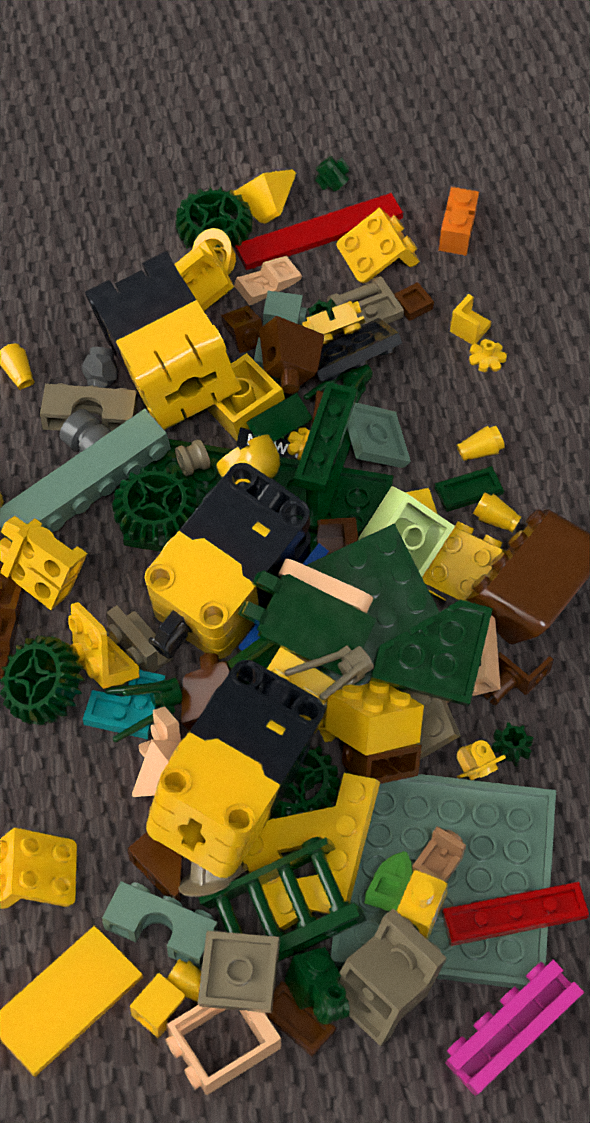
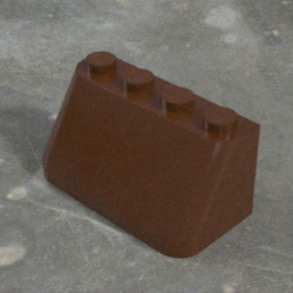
M538 509L526 520L528 526L523 531L517 532L509 540L508 544L510 547L505 553H500L490 563L492 569L487 575H482L473 583L471 588L474 591L466 599L468 602L493 608L491 615L496 621V632L511 645L535 638L547 630L590 577V533L550 509L544 511Z

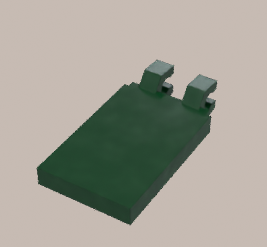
M264 570L256 573L252 585L273 595L267 609L265 610L247 601V603H242L237 614L259 625L257 636L307 661L337 652L346 645L351 651L358 646L364 648L376 621V618L290 574L282 575L281 579ZM341 658L319 666L339 677L343 676L338 667V663L342 661Z

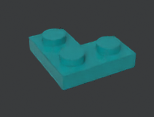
M139 670V678L130 680L128 685L154 683L166 680L165 675ZM92 690L83 716V724L121 733L123 730L153 714V710L157 709L158 706H153L150 693L122 697ZM153 722L130 736L148 739Z

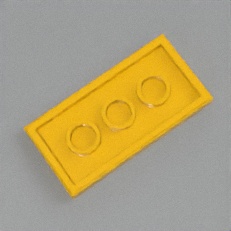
M94 925L0 1010V1041L36 1077L143 978V974Z

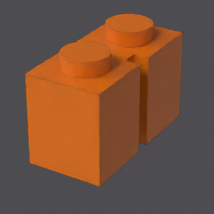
M451 187L442 223L438 251L467 256L476 216L479 191Z

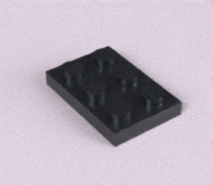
M377 318L362 325V329L348 335L343 334L323 344L318 371L315 377L320 382L332 381L338 378L341 372L349 368H359L368 362L367 360L372 357L391 353L394 347L402 344L399 333L380 318Z

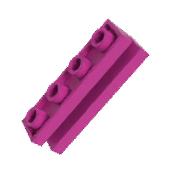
M554 959L547 966L542 962L538 963L526 975L530 982L521 991L514 986L500 1000L504 1005L502 1009L494 1016L488 1011L473 1025L477 1032L468 1041L461 1036L447 1050L451 1057L445 1064L475 1097L584 993L575 982L571 984L562 974L564 970Z

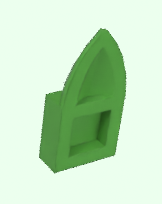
M399 852L389 857L380 865L366 892L365 904L386 911H391L393 908L397 911L412 876V863L407 852Z

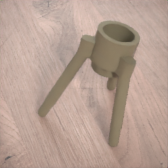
M346 645L337 652L289 668L284 673L286 676H290L341 658L342 661L338 663V667L343 676L320 694V699L325 700L337 690L342 689L343 686L354 685L363 679L365 674L374 668V665L362 647L358 646L351 651ZM327 702L324 704V709H327Z

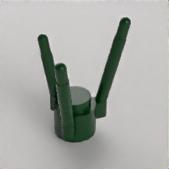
M367 364L359 368H349L341 372L338 378L332 381H324L304 395V399L308 400L315 396L317 391L324 390L327 382L335 383L342 378L344 386L358 389L356 403H358L362 394L366 391V384L373 376L372 370Z
M176 678L154 683L106 688L105 690L106 694L123 693L124 696L150 693L153 706H165L171 714L175 713L174 705L182 703V694ZM153 714L115 735L113 742H118L154 722Z

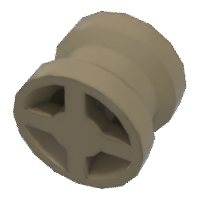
M200 439L194 440L190 446L184 447L181 445L175 448L178 464L186 477L193 475L197 469L206 470L210 468L208 453Z

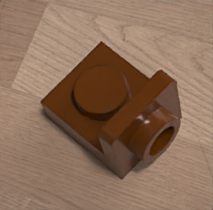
M248 305L221 315L223 326L234 336L239 353L256 348L258 337H260L259 331L262 327V321Z

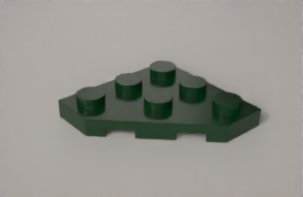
M460 599L443 611L430 616L409 628L406 632L386 641L378 647L370 680L468 707L471 703L493 608Z

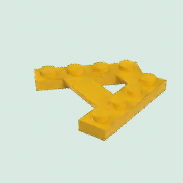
M344 773L335 807L268 820L243 860L248 866L249 873L283 858L281 853L302 849V843L311 838L320 836L323 839L327 837L334 843L336 849L330 851L325 857L344 901H348L350 904L380 782L377 779ZM318 875L297 878L310 912L330 914L329 909L331 905ZM278 877L261 885L279 927L286 930L297 923L298 918L281 878Z

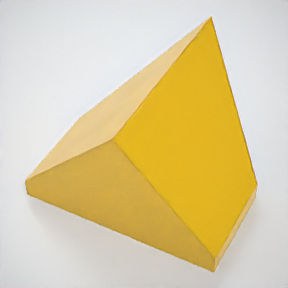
M291 169L263 173L235 190L234 194L235 196L242 195L243 200L248 202L253 217L260 223L266 224L281 215L296 172Z

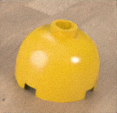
M266 434L247 441L249 446L241 450L239 447L235 448L216 465L222 478L234 464L247 463L272 479L279 470L280 455L274 442ZM239 479L235 482V485H237L239 482L250 483V481L247 479Z

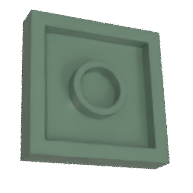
M355 402L347 429L356 459L399 468L406 467L411 460L396 412Z

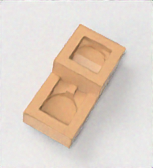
M284 256L263 262L261 270L258 272L237 277L234 286L246 302L252 305L265 299L268 291L279 292L301 280L302 275L290 259Z

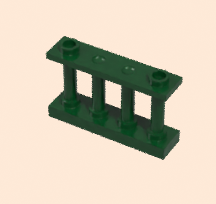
M327 382L297 467L293 486L303 488L300 499L308 505L310 510L309 529L317 530V521L327 519L352 444L349 432L346 429L357 399V388Z
M318 836L305 841L301 845L302 849L230 882V885L223 890L199 897L200 904L210 910L217 907L227 933L243 934L230 900L249 892L266 936L279 937L280 939L278 962L367 921L360 906L354 902L349 904L342 897L325 857L330 851L336 849L334 843L327 837L322 839ZM310 862L315 867L331 905L329 909L330 914L319 919L316 916L312 917L293 870ZM278 877L283 882L299 921L297 924L298 929L288 934L280 932L261 886Z

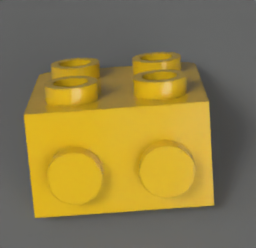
M378 208L337 241L339 251L360 283H367L398 258L409 267L415 266L420 262L414 253L417 250L416 245L408 235L404 237L401 232L405 228L395 215L390 217L381 208Z
M457 521L454 529L422 578L425 584L458 600L467 601L466 599L474 591L471 588L473 583L482 575L489 573L492 569L490 563L502 552H506V550L501 548L503 542L489 535H485L484 539L472 535L474 528Z
M79 602L71 604V615L68 617V623L72 631L73 644L70 646L80 656L78 662L85 667L84 669L88 676L93 678L103 689L114 685H122L127 681L139 678V666L109 636L107 637L104 626Z
M13 828L0 838V909L9 908L20 899L69 907L74 904L76 898V842L72 839L20 828Z

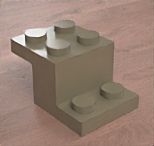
M394 908L383 917L375 936L346 959L340 972L341 978L339 980V984L346 990V998L349 1001V1017L380 1047L392 1036L399 1020L428 995L447 960L434 943L429 942L414 928L407 918L402 917Z

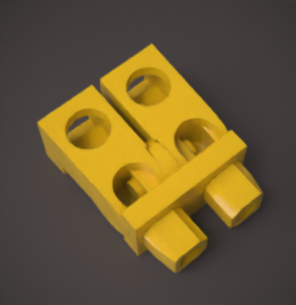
M13 516L5 522L1 533L11 539L12 542L5 537L0 540V561L3 562L0 573L7 578L11 576L15 583L48 609L52 610L70 594L77 574L80 572L88 553L78 546L73 550L57 540L50 530L41 527L42 523L35 518L26 524L18 517Z

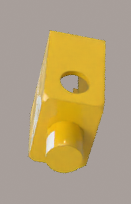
M414 870L398 906L397 912L419 929L418 932L427 940L446 899L448 883Z

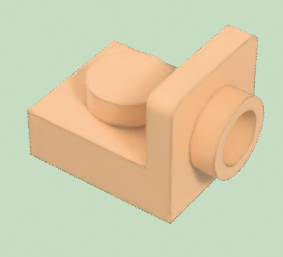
M164 706L153 710L154 724L151 725L153 740L181 741L179 722ZM151 740L139 744V752L144 758Z

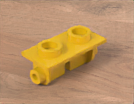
M348 301L332 308L335 316L334 320L330 321L327 312L323 311L307 317V321L302 322V325L324 334L323 344L334 340L332 335L343 331L345 335L352 334L362 329L361 324L366 322L364 316L358 318L356 315L362 312L358 301L354 303Z
M483 740L463 746L458 749L456 754L457 761L463 773L457 775V778L460 779L468 776L470 780H474L478 777H484L498 770L499 768L496 763L506 757L505 755L495 757L490 745Z

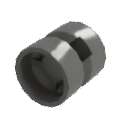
M80 409L67 418L60 430L59 436L72 450L81 453L110 433L111 430L104 424H100V420L88 410Z

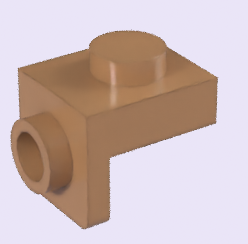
M436 827L430 842L413 864L412 872L418 870L447 882L462 861L466 844L463 843L461 837L451 830L444 831L440 827Z

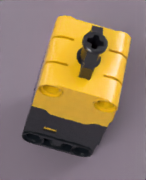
M237 463L230 467L219 483L208 492L200 506L177 534L167 542L159 556L145 572V582L155 617L162 622L154 638L150 637L148 640L157 652L166 658L172 659L173 654L187 640L204 653L217 654L219 659L229 656L255 624L237 615L242 603L250 601L266 610L273 596L252 585L256 573L264 570L280 578L278 573L285 559H291L302 564L311 552V536L308 531L310 528V510L308 505L286 490L281 484L270 479L247 463ZM239 479H247L250 481V483L239 482L237 485H235V482Z

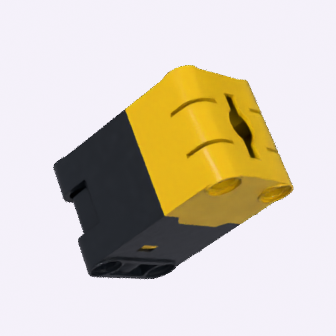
M164 251L142 262L146 275L143 270H140L116 282L117 291L111 281L107 280L85 291V294L109 346L114 351V355L118 357L150 415L163 430H166L184 420L181 410L186 418H189L214 405L212 395L218 403L238 393L242 388L233 371L226 353L225 343L214 324L212 325L176 269L169 253Z
M242 660L237 662L223 683L214 691L204 711L187 736L178 744L168 764L161 772L146 823V831L149 836L211 872L214 876L219 878L232 876L241 865L303 766L310 749V742L316 734L325 712L322 702L317 697L254 661ZM239 680H245L250 684L241 683ZM300 715H306L309 718H311V720H307Z

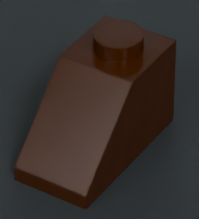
M146 832L127 848L129 860L164 896L172 897L181 903V893L178 886H180L182 881L183 856L152 839Z

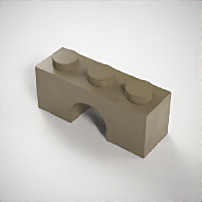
M64 383L45 384L40 411L42 429L60 431L70 415L80 409H86L90 413L99 415L102 424L113 431L137 414V391L126 388L111 389L96 386H71Z

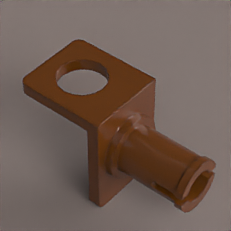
M499 652L500 690L484 693V698L488 700L493 696L490 703L497 705L513 688H517L524 695H527L551 672L554 659L549 656L536 670L528 675Z

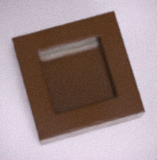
M418 282L394 294L404 309L405 317L409 321L434 308L433 299Z

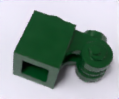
M322 947L293 956L284 981L299 1009L314 1006L313 1013L322 1025L349 1017L350 1006L346 998V990L339 984L341 975L327 949Z

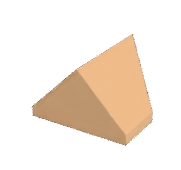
M151 739L132 792L133 797L155 795L161 772L168 764L173 752L181 741Z

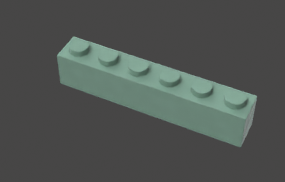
M143 409L0 507V532L5 522L13 516L18 517L26 524L35 518L42 523L41 527H45L51 532L59 530L67 520L76 514L85 512L93 502L102 496L111 494L116 486L121 483V479L127 480L129 478L130 472L138 475L142 467L144 468L151 462L164 457L167 451L171 449L167 433L150 413ZM1 533L5 538H7L8 540H10V541L12 542L11 539H9L7 536H5L3 533Z

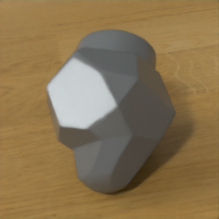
M106 347L90 348V353L86 356L81 367L88 386L108 388L117 379L119 371L116 361L113 359L114 351Z

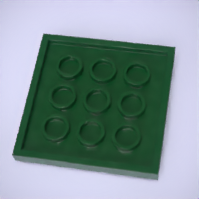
M395 523L305 565L362 590L373 597L367 614L376 618V621L363 648L372 660L373 665L378 647L381 644L406 632L409 628L430 616L439 613ZM317 666L320 671H322L323 673L327 674L328 676H330L331 678L335 679L336 681H337L339 678H341V677H339V676H337V675H335V674H333V673H331V672H329V671H327V670H325V669H323V668ZM372 670L367 672L365 677L354 685L358 686L369 683Z

